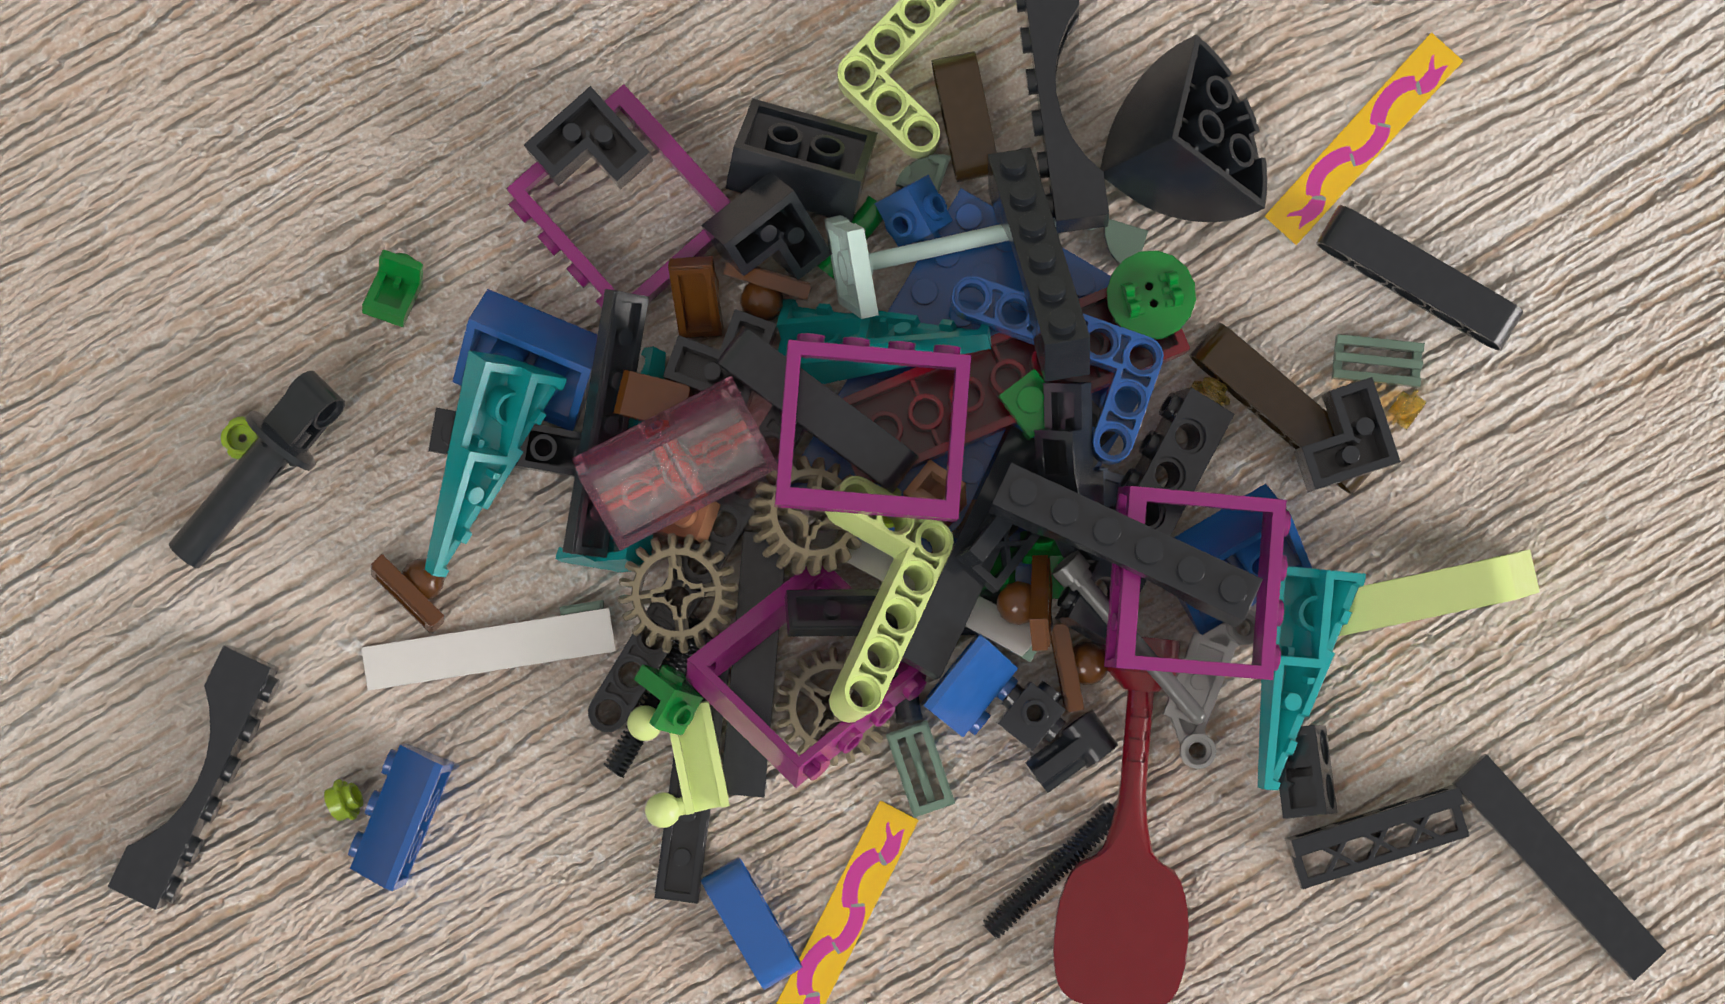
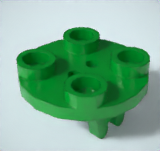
M1157 250L1141 251L1124 259L1112 272L1106 290L1107 306L1115 323L1120 327L1146 335L1152 339H1163L1179 331L1191 317L1196 302L1195 282L1188 268L1176 257ZM1146 283H1151L1152 286H1153V289H1152V290H1146V289H1145V284H1146ZM1150 301H1157V307H1151Z

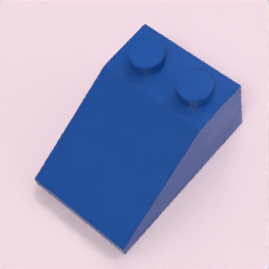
M981 634L975 635L921 704L961 737H964L968 731L975 736L991 715L985 710L994 698L997 697L1003 701L1018 683V680L1013 677L1018 668Z

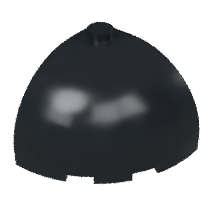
M1197 34L1182 41L1163 54L1133 86L1119 108L1110 128L1100 169L1104 173L1105 180L1137 203L1155 212L1177 219L1196 222L1231 221L1265 209L1268 182L1266 158H1259L1254 135L1259 133L1260 130L1248 99H1239L1233 86L1227 79L1232 75V72L1219 55Z

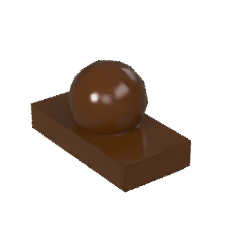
M713 256L669 258L668 271L679 336L685 338L723 336L724 326L719 299V280L715 272Z
M726 262L723 272L725 276L748 282L741 292L740 304L742 311L767 321L775 318L783 307L782 294L808 301L812 289L809 282L797 280L796 278L758 266L743 276Z
M381 554L371 564V576L429 633L433 634L444 623V615L429 600L436 597L442 590L444 577H436L425 570V558L414 559L405 566L401 573Z
M1032 555L1031 585L1021 581L1009 583L1001 589L997 598V608L1003 619L1016 625L1030 623L1032 651H1048L1051 642L1053 583L1051 561L1048 555Z
M1063 623L1053 625L1051 645L1060 691L1063 696V706L1067 712L1085 710L1080 684L1093 685L1100 682L1106 676L1108 671L1107 667H1104L1105 650L1094 642H1082L1072 647L1069 627Z

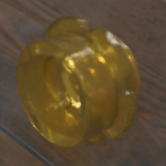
M1204 377L1203 381H1193L1191 387L1221 406L1230 405L1231 400L1225 394L1228 388L1220 381L1211 377Z
M1415 389L1411 395L1403 390L1390 407L1388 412L1395 416L1391 421L1393 426L1397 423L1407 430L1421 412L1427 401L1417 395L1419 390Z

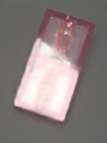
M732 376L573 458L582 485L620 551L776 470L778 465Z

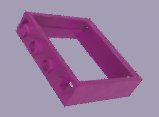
M625 84L605 100L606 104L615 114L619 110L623 112L714 214L731 202ZM535 162L506 188L514 198L508 205L524 223H527L531 218L543 230L537 236L538 239L554 256L562 251L572 263L566 268L567 271L583 288L590 283L600 293L601 296L595 302L602 308L605 289H615L528 194L535 185L548 175ZM703 229L672 258L701 257L714 245ZM669 261L632 294L649 296V304L671 284L668 271Z
M800 333L797 336V340H788L774 507L950 522L957 521L959 519L971 355L960 354L961 348L951 345H934L933 352L916 351L915 343L904 341H889L888 348L870 347L869 339L844 337L843 344L824 343L825 336L809 333ZM801 357L955 370L945 500L790 487Z
M1138 486L1118 487L1116 511L1145 524L1147 502L1263 512L1258 577L1263 580L1257 591L1252 665L1135 656L1141 577L1112 563L1104 667L1273 680L1274 671L1278 670L1281 660V651L1279 645L1276 644L1277 626L1282 624L1284 617V603L1279 597L1281 581L1285 580L1288 567L1287 557L1283 555L1284 537L1288 535L1291 525L1290 512L1286 510L1287 500Z
M806 566L801 574L791 577L689 657L687 661L686 681L795 788L808 778L813 781L820 777L830 765L832 758L841 751L846 754L853 750L861 741L866 730L873 725L876 727L883 725L893 715L895 707L905 698L909 701L913 700L927 685V675L900 661L896 670L899 675L891 681L882 703L876 710L856 722L847 723L842 721L799 756L718 677L786 623L784 598L786 590L853 589L835 571L828 572L823 566L821 573L817 576H811Z

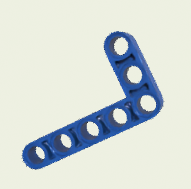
M977 276L964 277L956 283L952 291L951 306L959 318L979 326L982 324L988 325L990 330L1034 345L1024 292ZM966 288H976L984 297L983 305L975 310L966 309L959 301L961 291ZM1012 302L1020 304L1026 311V320L1018 325L1007 323L1001 313L1003 306ZM1083 314L1089 335L1095 332L1103 333L1109 338L1111 343L1110 351L1107 354L1096 355L1090 351V365L1114 373L1092 433L1093 456L1103 464L1113 465L1125 459L1133 449L1163 363L1164 354L1159 343L1151 337ZM1137 347L1149 350L1153 357L1151 368L1147 370L1135 368L1129 358L1131 350ZM1123 389L1134 392L1138 398L1137 409L1130 413L1119 410L1114 400L1116 392ZM1112 431L1121 436L1123 450L1120 454L1108 455L1101 449L1099 442L1104 432Z

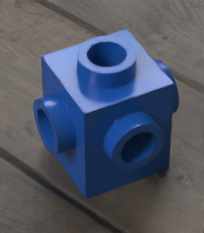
M929 174L875 203L885 222L887 232L894 239L898 247L914 242L918 243L941 238L939 229L953 221L947 210L944 198L936 190Z

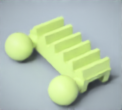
M708 701L700 703L693 720L683 735L669 733L682 797L675 798L669 793L660 792L649 798L645 806V814L648 821L656 827H669L681 815L730 806L711 708ZM644 705L635 708L630 713L627 726L634 738L641 741H649L659 735L661 730L655 729L649 723L656 710L655 708Z

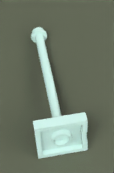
M841 215L824 219L829 249L832 252L831 261L839 304L861 319L879 315L872 279L874 270L1009 240L1005 230L999 224L869 253L863 227L856 223H851L849 219Z

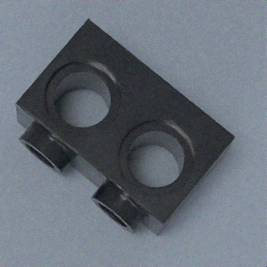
M1326 725L1301 726L1295 740L1298 744L1294 753L1288 756L1278 780L1281 783L1279 791L1283 819L1338 813Z

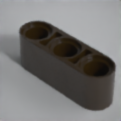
M975 51L931 60L933 76L956 182L988 176V154L997 153Z

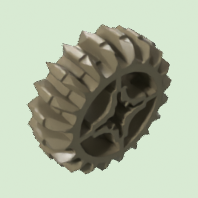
M800 456L796 460L795 466L792 463L791 484L808 483L807 489L833 490L852 475H848L841 480L837 477L841 468L840 464L835 463L825 471L824 458H816L812 466H810L807 457ZM773 468L765 474L768 483L760 482L755 487V490L762 498H754L749 504L753 510L761 512V514L749 518L750 525L761 526L762 531L753 536V541L758 543L766 539L770 545L764 549L763 556L768 558L777 552L780 556L776 566L780 569L784 568L791 560L792 572L795 575L801 574L807 566L810 575L817 576L821 573L822 566L828 572H832L837 569V560L842 563L848 562L852 558L849 549L856 550L862 545L861 540L830 521L825 511L809 510V515L816 518V521L809 525L807 523L808 516L801 514L803 509L774 507L777 470ZM778 520L787 523L791 527L793 541L789 540L783 533ZM830 529L838 530L836 538L828 548L821 550L809 549L810 542L816 539L818 530L826 532Z
M670 533L668 534L669 548L663 549L659 539L653 538L651 539V545L655 551L654 554L650 556L642 547L636 550L637 555L644 561L640 567L633 562H626L625 568L636 574L633 580L627 578L619 579V585L632 587L631 595L619 596L618 602L620 604H633L634 609L626 611L622 617L625 621L636 617L639 618L641 622L632 629V633L635 636L642 634L646 628L651 631L646 639V645L652 647L660 636L664 638L663 652L669 653L673 646V640H679L681 653H688V639L694 638L697 647L701 649L706 645L701 635L702 633L708 631L713 638L720 634L713 626L717 620L727 626L731 624L732 619L721 614L723 606L736 609L738 602L725 599V592L738 591L739 587L737 583L724 584L723 578L733 574L734 569L732 566H726L721 570L717 568L716 565L725 557L722 551L716 552L709 559L706 556L711 546L709 541L704 540L697 551L692 549L694 545V536L692 534L686 535L684 547H678L676 534ZM681 556L695 559L703 564L711 574L714 583L694 584L689 582L684 574ZM668 558V578L665 584L655 589L642 591L645 578L656 564ZM676 570L678 580L684 581L682 587L689 586L691 590H702L700 593H692L690 596L683 598L681 617L679 607L673 605L674 599L668 601L667 597H656L657 594L667 593V591L674 589ZM715 596L713 607L708 616L700 624L689 629L688 619L691 604L697 599ZM664 603L668 605L673 614L676 631L665 629L656 624L646 612L644 604Z
M830 647V660L823 662L820 651L816 649L812 651V657L816 664L809 667L806 660L800 657L796 660L798 666L803 670L799 676L791 670L785 671L784 676L793 681L794 684L791 689L781 685L777 687L776 691L779 694L789 697L788 703H775L774 710H788L789 718L777 721L778 728H784L790 724L792 725L794 732L788 734L784 739L787 744L792 743L797 737L804 741L797 750L798 755L803 754L809 746L819 741L818 739L830 724L842 722L834 716V719L828 718L822 726L819 725V722L824 717L823 713L826 710V706L821 703L822 700L814 695V692H818L825 697L826 695H831L832 691H825L808 679L823 670H842L851 649L847 650L845 661H838L837 648ZM800 691L809 696L818 707V716L808 732L802 726L797 714V698ZM888 719L881 726L890 727L891 721ZM875 725L863 733V737L857 745L865 756L871 753L869 746L864 742L869 736L877 743H881L883 740L881 734L874 731ZM852 750L846 753V759L850 764L855 762V755ZM838 754L830 760L831 766L838 765Z

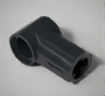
M1092 709L1069 724L1060 732L1062 734L1060 737L1046 745L1025 762L1047 793L1084 766L1086 768L1092 766L1118 746V743Z

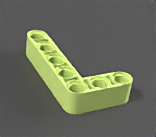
M899 0L842 59L838 67L837 77L841 92L901 150L915 159L925 158L934 154L939 143V125L889 75L961 0ZM915 5L922 6L929 12V17L923 23H912L905 16L907 9ZM889 36L897 40L899 48L895 53L885 55L876 49L875 43L881 37ZM855 67L863 68L869 74V79L861 86H853L845 79V74L848 70ZM885 97H893L898 100L901 109L893 116H884L877 110L876 105L878 101ZM919 126L925 127L932 134L931 142L925 146L914 145L908 139L910 130Z
M851 476L832 490L896 496L860 476ZM825 511L828 519L835 525L894 558L831 692L829 699L830 709L839 720L847 723L856 722L876 710L882 703L953 547V535L950 529L941 521L886 516L894 524L895 531H892L884 525L882 516ZM921 537L930 542L933 553L923 548ZM903 574L909 576L914 581L915 591L910 590L905 585ZM886 612L891 613L896 618L898 629L892 628L888 624L885 616ZM868 650L878 655L881 664L880 668L870 663L867 654ZM850 689L856 690L860 694L863 701L862 707L852 702L849 694Z
M1529 549L1467 564L1363 585V587L1358 588L1349 610L1352 614L1348 624L1343 625L1339 636L1504 603L1539 593L1540 590L1531 551Z

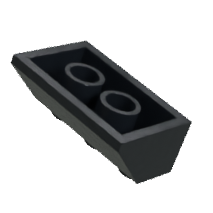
M752 98L733 147L725 188L742 194L771 172L794 190L806 211L823 215L826 218L841 215L852 223L878 133Z

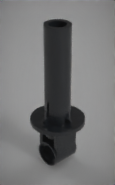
M307 371L298 376L291 383L286 394L267 416L257 411H250L246 416L248 425L258 435V438L169 542L171 550L190 566L200 568L287 464L292 467L298 466L308 471L315 467L316 460L309 452V448L325 429L341 415L345 407V401L315 371Z

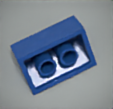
M487 289L468 319L452 382L462 386L469 350L507 356L562 375L567 378L566 384L562 391L556 389L543 411L546 413L544 421L563 429L574 431L588 397L598 334Z
M1266 483L1245 495L1249 497L1278 499ZM1221 509L1174 538L1258 577L1263 512ZM1291 516L1290 530L1288 535L1284 537L1283 555L1287 557L1288 566L1312 568ZM1256 594V596H1255V598H1254L1253 603H1252L1251 606H1253L1254 604H1256L1257 594ZM1178 598L1199 634L1203 635L1224 623L1193 608Z
M407 743L400 744L397 751L394 749L389 751L381 771L382 774L387 775L381 792L373 791L365 810V815L370 816L364 833L360 831L356 833L348 852V856L354 858L350 867L351 870L392 892L406 885L455 762Z

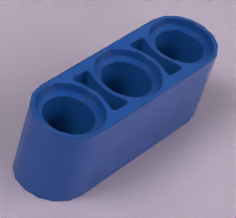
M740 857L733 859L701 878L705 891L764 990L803 968L796 952Z

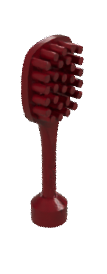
M1142 637L1158 657L1179 659V640ZM1107 667V671L1123 689H1128L1118 799L1112 824L1103 847L1093 856L1079 861L1075 865L1061 892L1056 911L1053 936L1054 971L1057 983L1063 993L1081 1004H1167L1176 995L1185 970L1189 920L1182 883L1176 872L1160 862L1154 854L1148 829L1146 792L1154 692H1159L1162 688L1147 670ZM1172 672L1175 677L1178 676V673Z

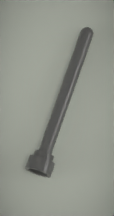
M1077 550L1063 559L1053 569L1051 574L1063 588L1068 586L1072 591L1078 590L1107 624L1109 599L1091 579L1093 573L1088 569L1091 564ZM1137 633L1135 656L1158 657ZM1147 670L1191 723L1199 725L1205 721L1206 712L1172 672Z

